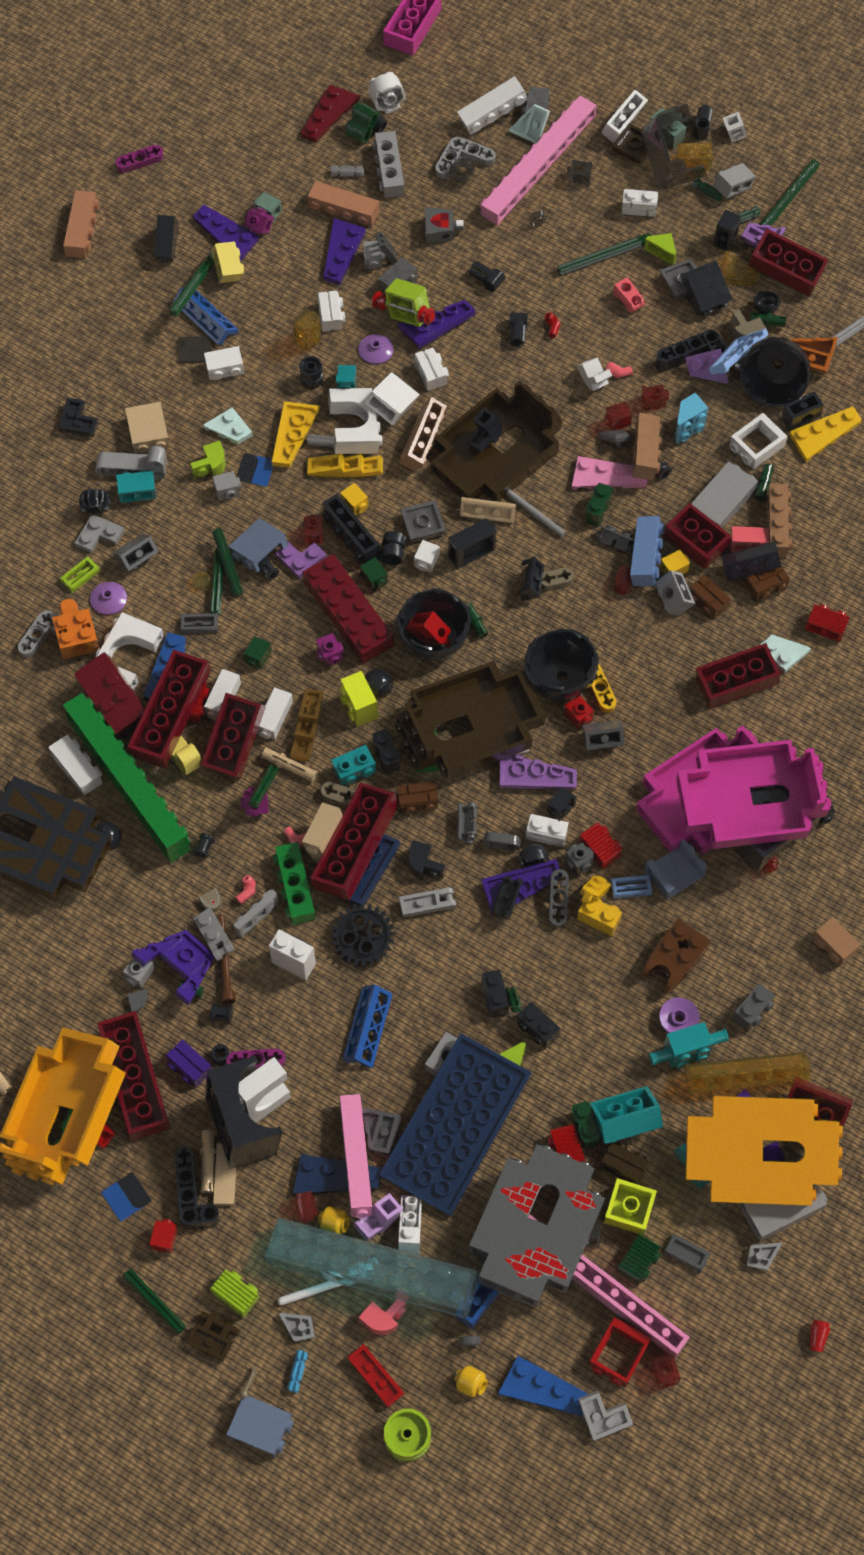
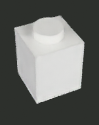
M422 540L414 557V567L420 571L431 573L439 558L440 546Z

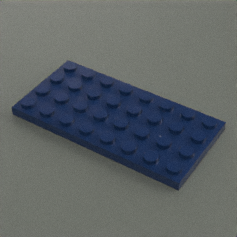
M460 1033L379 1176L451 1217L532 1072Z

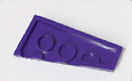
M204 204L193 215L194 221L207 233H210L217 243L235 242L236 248L240 250V262L259 241L258 235Z
M557 859L482 879L490 912L492 911L502 880L506 875H509L513 880L517 878L523 880L515 902L516 905L550 886L551 874L560 869ZM558 874L557 877H554V880L557 881L562 879L561 874Z

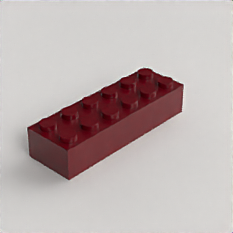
M334 554L302 571L303 583L362 664L394 647V635Z
M173 649L129 742L128 750L134 758L163 768L167 767L211 672L207 660Z
M360 782L310 877L315 890L350 901L399 806L394 792Z
M133 1011L97 1022L101 1037L107 1038L119 1045L112 1065L126 1073L117 1094L131 1141L170 1130L171 1127L137 1012Z

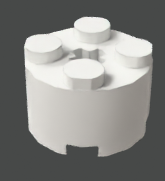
M387 72L369 81L368 93L377 111L380 110L385 113L394 112L400 108L403 100H406V93L398 77L393 72Z

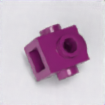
M263 208L250 209L246 213L244 226L249 227V231L253 233L266 234L270 231L274 217L267 214V211Z
M333 633L316 639V655L319 661H323L325 667L335 665L342 660L344 648L341 642H337Z
M256 787L244 790V797L240 798L241 809H245V814L252 817L269 813L267 792L257 808L249 806L248 802Z

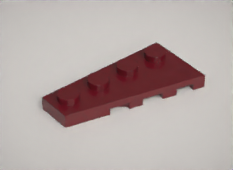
M329 85L303 128L301 138L317 143L330 130V127L337 123L340 117L345 112L347 113L354 103L360 100V95Z

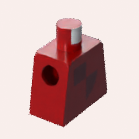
M434 611L415 614L406 627L410 633L429 647L440 646L445 650L452 644V641L447 638L451 632L450 628Z

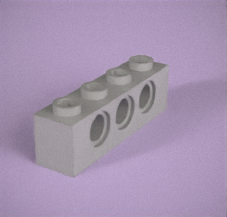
M395 131L375 133V140L372 141L373 151H377V154L374 155L375 164H379L377 176L381 178V181H379L380 192L383 191L384 198L404 196V181Z

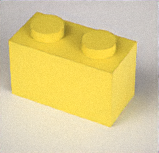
M235 242L215 244L212 249V256L219 283L240 281L244 274V266L240 263V250L236 248Z

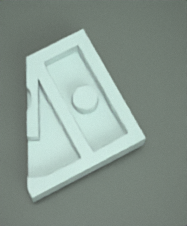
M536 104L533 105L509 128V132L537 144L542 136L550 111Z
M233 408L204 424L206 431L216 432L219 437L229 439L230 442L237 445L253 436L252 431Z
M771 635L763 642L767 643L777 667L784 674L810 653L811 650L808 646L775 635Z

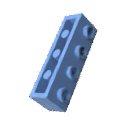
M659 516L637 517L630 573L633 586H655L656 578H659V568L657 565L661 563L659 549L663 547L661 535L664 534V524L661 523Z

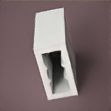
M391 372L371 392L365 404L391 425H394L412 407L420 394Z
M278 930L269 945L272 963L307 980L316 965L314 947Z

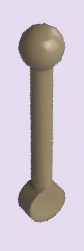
M253 1366L244 1389L239 1393L240 1398H247V1391L254 1375L257 1373L258 1366Z

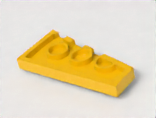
M284 401L272 466L291 467L320 410V406Z
M852 406L790 431L789 436L807 463L811 460V457L816 454L818 455L825 447L832 445L839 437L846 435L860 425L862 419Z

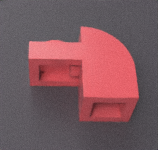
M398 1297L391 1307L384 1312L372 1301L359 1316V1322L374 1334H391L398 1329V1323L395 1319L399 1320L406 1312L404 1309L406 1302L401 1297Z

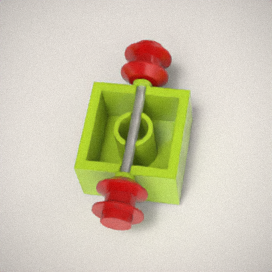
M396 278L385 290L384 294L378 291L372 296L373 308H379L383 311L388 307L392 319L420 327L423 323L429 325L435 319L434 309L429 307L426 287Z

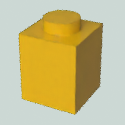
M355 483L340 492V498L355 516L363 513L369 507L367 495Z
M678 550L661 559L660 569L664 575L670 570L681 572L684 575L688 573L690 560L687 555Z

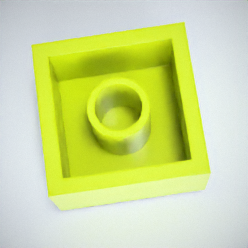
M362 671L340 679L341 687H339L341 696L339 697L342 705L347 706L349 710L347 714L350 721H354L356 726L359 727L378 719L377 701Z
M617 1178L604 1224L632 1233H640L644 1236L657 1191Z

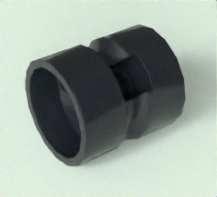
M314 356L302 359L299 364L302 386L307 389L319 388L323 383L321 360Z
M388 531L383 534L379 556L381 562L393 566L403 562L406 536L396 531Z

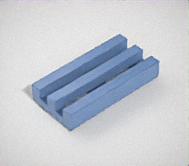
M650 875L612 878L610 881L613 899L652 895ZM646 881L645 884H630L626 886H616V884Z

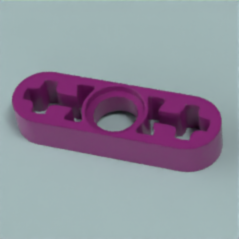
M152 145L119 156L116 159L117 170L120 173H127L160 162L164 157L163 149L159 145ZM137 157L144 158L142 161H136L135 159Z
M280 1049L234 1051L226 1059L227 1064L233 1063L232 1061L236 1057L238 1060H242L244 1056H247V1058L255 1055L260 1056L262 1061L260 1064L255 1065V1070L265 1064L264 1055H267L268 1059L278 1055L279 1058H282L278 1060L279 1064L282 1067L285 1064V1055Z

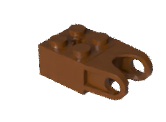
M677 919L654 949L641 977L646 979L654 972L665 973L668 977V984L664 989V993L668 995L688 977L708 950L711 940L680 919Z

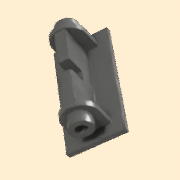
M600 525L603 531L597 534L596 538L599 539V542L611 546L615 540L614 548L625 553L631 552L633 546L630 544L635 541L632 539L633 536L626 532L620 534L616 532V528L610 525H606V527Z
M469 802L467 806L458 803L457 839L472 844V840H475L477 836L476 822L473 821L477 819V806L474 802Z

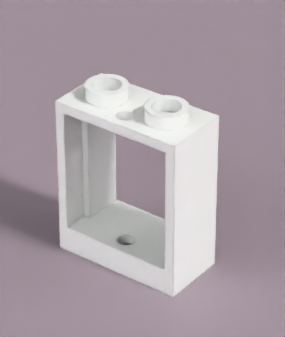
M762 413L733 434L729 446L734 453H737L746 465L755 469L785 447L787 435ZM758 428L772 443L755 454L742 439Z

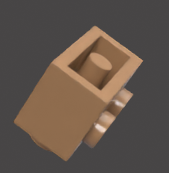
M834 917L822 925L813 937L815 944L819 948L824 949L828 953L829 958L840 966L856 954L861 945Z

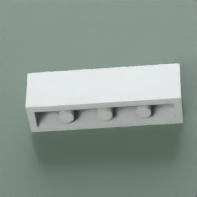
M514 76L457 113L460 121L471 135L489 123H493L497 118L507 114L513 108L522 105L528 99L525 90Z

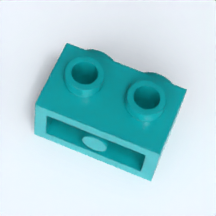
M153 471L116 475L120 503L156 499Z
M366 745L331 760L332 769L342 786L351 785L356 780L362 777L367 778L376 772V763Z

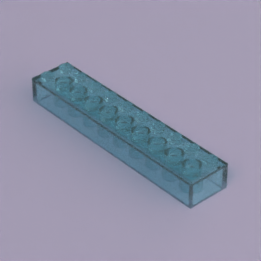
M282 1218L277 1219L264 1256L269 1265L463 1318L468 1317L479 1279L477 1271Z

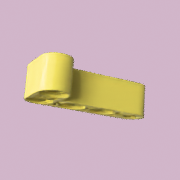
M181 736L171 759L182 773L187 776L202 766V762L196 747L192 743L188 744Z

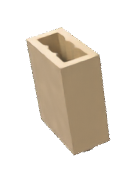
M161 402L125 408L134 454L145 453L149 451L151 446L170 447Z
M323 802L302 840L310 860L318 864L343 816L340 808Z

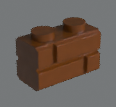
M783 567L746 577L745 587L751 593L754 601L761 599L765 601L773 593L784 592L788 587L790 579Z
M705 575L689 588L695 604L701 607L702 612L706 616L716 619L730 606L731 598Z
M435 781L397 786L400 813L410 815L419 810L431 812L438 808Z

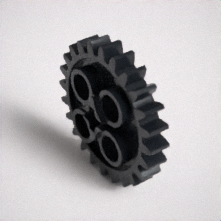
M361 903L360 909H357L355 904L353 905V911L346 908V915L339 914L341 921L335 919L338 927H332V930L336 932V934L331 935V938L336 940L332 943L333 947H338L335 950L336 954L342 953L340 956L341 960L347 957V964L354 961L355 967L359 965V962L362 963L363 968L366 967V962H369L371 966L374 965V960L381 963L380 956L387 958L385 951H392L388 945L395 944L394 940L390 939V937L395 936V932L390 931L394 928V925H388L391 918L387 917L384 919L386 912L383 911L379 914V907L377 906L372 910L371 904L368 905L367 909L364 908L363 903ZM361 918L365 921L364 924L359 927L355 926L354 922ZM372 920V924L367 928L368 922ZM374 928H381L382 932L379 935L371 934ZM366 931L367 938L363 937L361 939L359 934H364ZM347 936H354L355 941L348 944L345 942V938ZM360 942L359 948L357 949V951H354V948ZM364 945H371L373 948L370 952L365 953L362 951Z

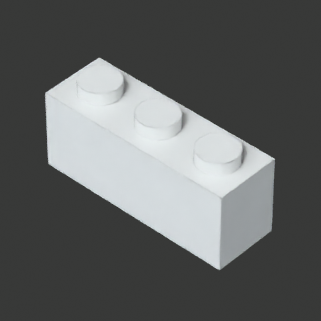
M634 90L606 123L601 134L614 143L641 112L648 100L638 91Z
M66 735L48 747L51 756L83 796L102 784L101 771L97 766L93 767L90 764V757L86 752L82 753L79 750L80 745L75 739L71 740Z

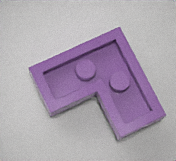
M289 542L285 549L280 548L275 552V557L299 580L303 577L302 571L327 558V554L315 543L302 553Z

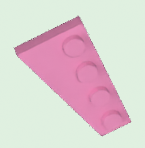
M578 456L571 490H578V488L592 490L598 483L611 486L612 489L613 487L644 488L646 487L647 480L632 477V465Z

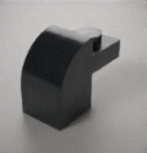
M485 407L474 418L473 422L478 429L467 441L470 447L480 453L484 451L491 441L496 444L502 432V423L498 416Z
M413 840L408 855L411 873L420 880L423 879L424 874L434 879H443L445 864L429 860L432 853V845Z

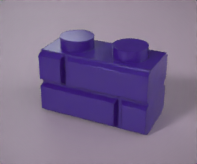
M183 1039L165 1056L168 1068L174 1073L178 1071L182 1075L181 1079L188 1086L192 1084L195 1088L207 1078V1071L212 1069V1066Z

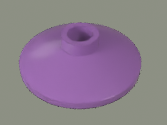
M371 334L361 340L358 352L365 362L375 365L382 364L393 355V344L384 335Z
M115 582L99 584L90 595L92 608L102 615H113L120 612L127 602L125 589Z
M677 997L663 1004L659 1019L662 1027L668 1033L698 1024L700 1015L693 1002ZM676 1017H681V1018H682V1021H681V1022H677V1021L675 1020V1018H676Z

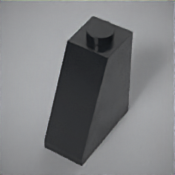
M157 215L154 257L160 263L174 261L180 226L175 216Z

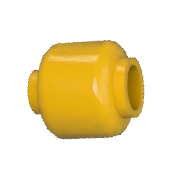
M329 1206L320 1212L318 1223H320V1228L323 1232L340 1236L348 1230L350 1217H348L345 1210Z
M470 1365L462 1370L459 1369L455 1375L457 1390L472 1398L482 1395L486 1390L488 1380H486L485 1373Z

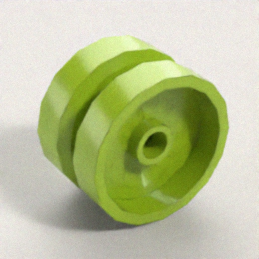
M401 1409L394 1412L384 1426V1442L387 1451L400 1461L412 1462L420 1459L427 1452L431 1444V1427L427 1418L421 1412L414 1409ZM407 1432H411L409 1438L404 1437Z

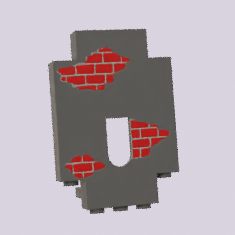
M536 1144L528 1165H525L524 1162L516 1158L507 1159L469 1244V1253L486 1260L479 1275V1284L537 1308L546 1286L566 1294L605 1199L598 1192L587 1191L594 1172V1168L589 1163L584 1161L578 1162L568 1154H559L546 1145L540 1146ZM544 1186H553L559 1192V1199L548 1225L528 1218L540 1189Z

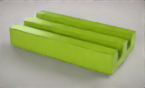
M87 556L60 577V582L64 583L65 587L69 588L70 592L73 593L100 572V568ZM76 574L75 577H73L71 580L67 581L69 578H71L73 575Z

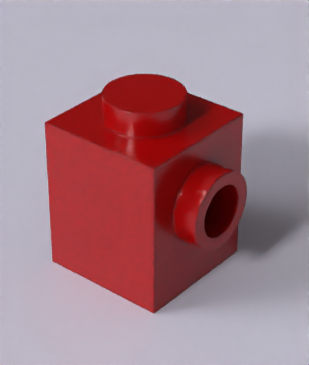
M578 696L565 705L564 714L577 729H580L582 725L590 724L593 721L594 710L581 696Z
M168 1219L155 1221L149 1244L151 1250L172 1254L178 1231L173 1221Z

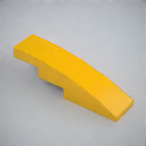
M332 454L308 458L307 474L320 477L382 475L383 458L381 455L364 458L362 454L346 457L343 454Z

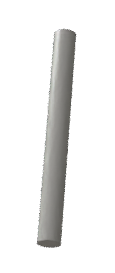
M512 490L507 492L506 496L560 537L565 535L566 531Z

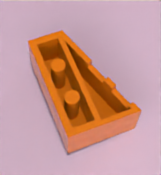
M838 337L789 339L804 350L809 360L810 370L827 375Z

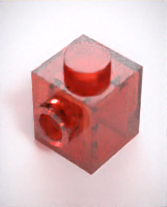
M627 402L606 407L603 418L606 426L609 425L611 431L631 426L632 413Z
M304 516L305 545L313 543L324 544L322 516Z

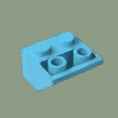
M696 393L681 401L674 439L675 444L681 441L685 442L691 435L700 433L705 428L708 407Z

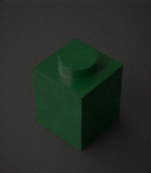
M376 557L360 566V575L372 591L380 589L388 583L387 572Z
M254 636L244 652L246 664L252 668L257 667L262 670L272 652L271 643Z

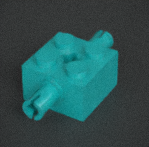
M705 1022L666 1034L663 1045L664 1049L649 1053L648 1055L652 1065L668 1060L671 1068L677 1067L681 1069L687 1067L691 1062L696 1061L700 1063L707 1060L712 1047L728 1042L729 1037L725 1029L709 1034Z

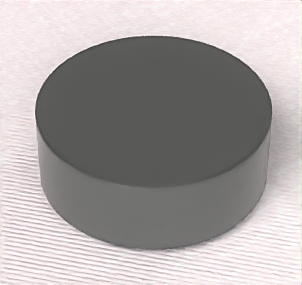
M479 1336L459 1337V1345L462 1347L480 1346L481 1344Z

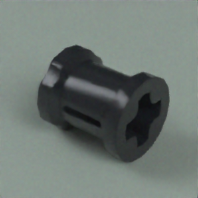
M264 557L258 563V567L264 574L266 581L274 580L280 573L271 564L269 557Z
M200 833L197 846L192 849V852L200 858L207 859L209 857L208 852L216 840L210 835Z
M213 1003L210 1020L212 1022L215 1020L227 1021V1023L231 1024L233 1006L223 1007Z

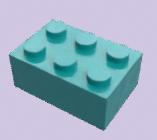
M648 1086L590 1102L593 1110V1120L598 1125L600 1136L605 1144L614 1143L627 1137H634L638 1134L663 1127L660 1106Z

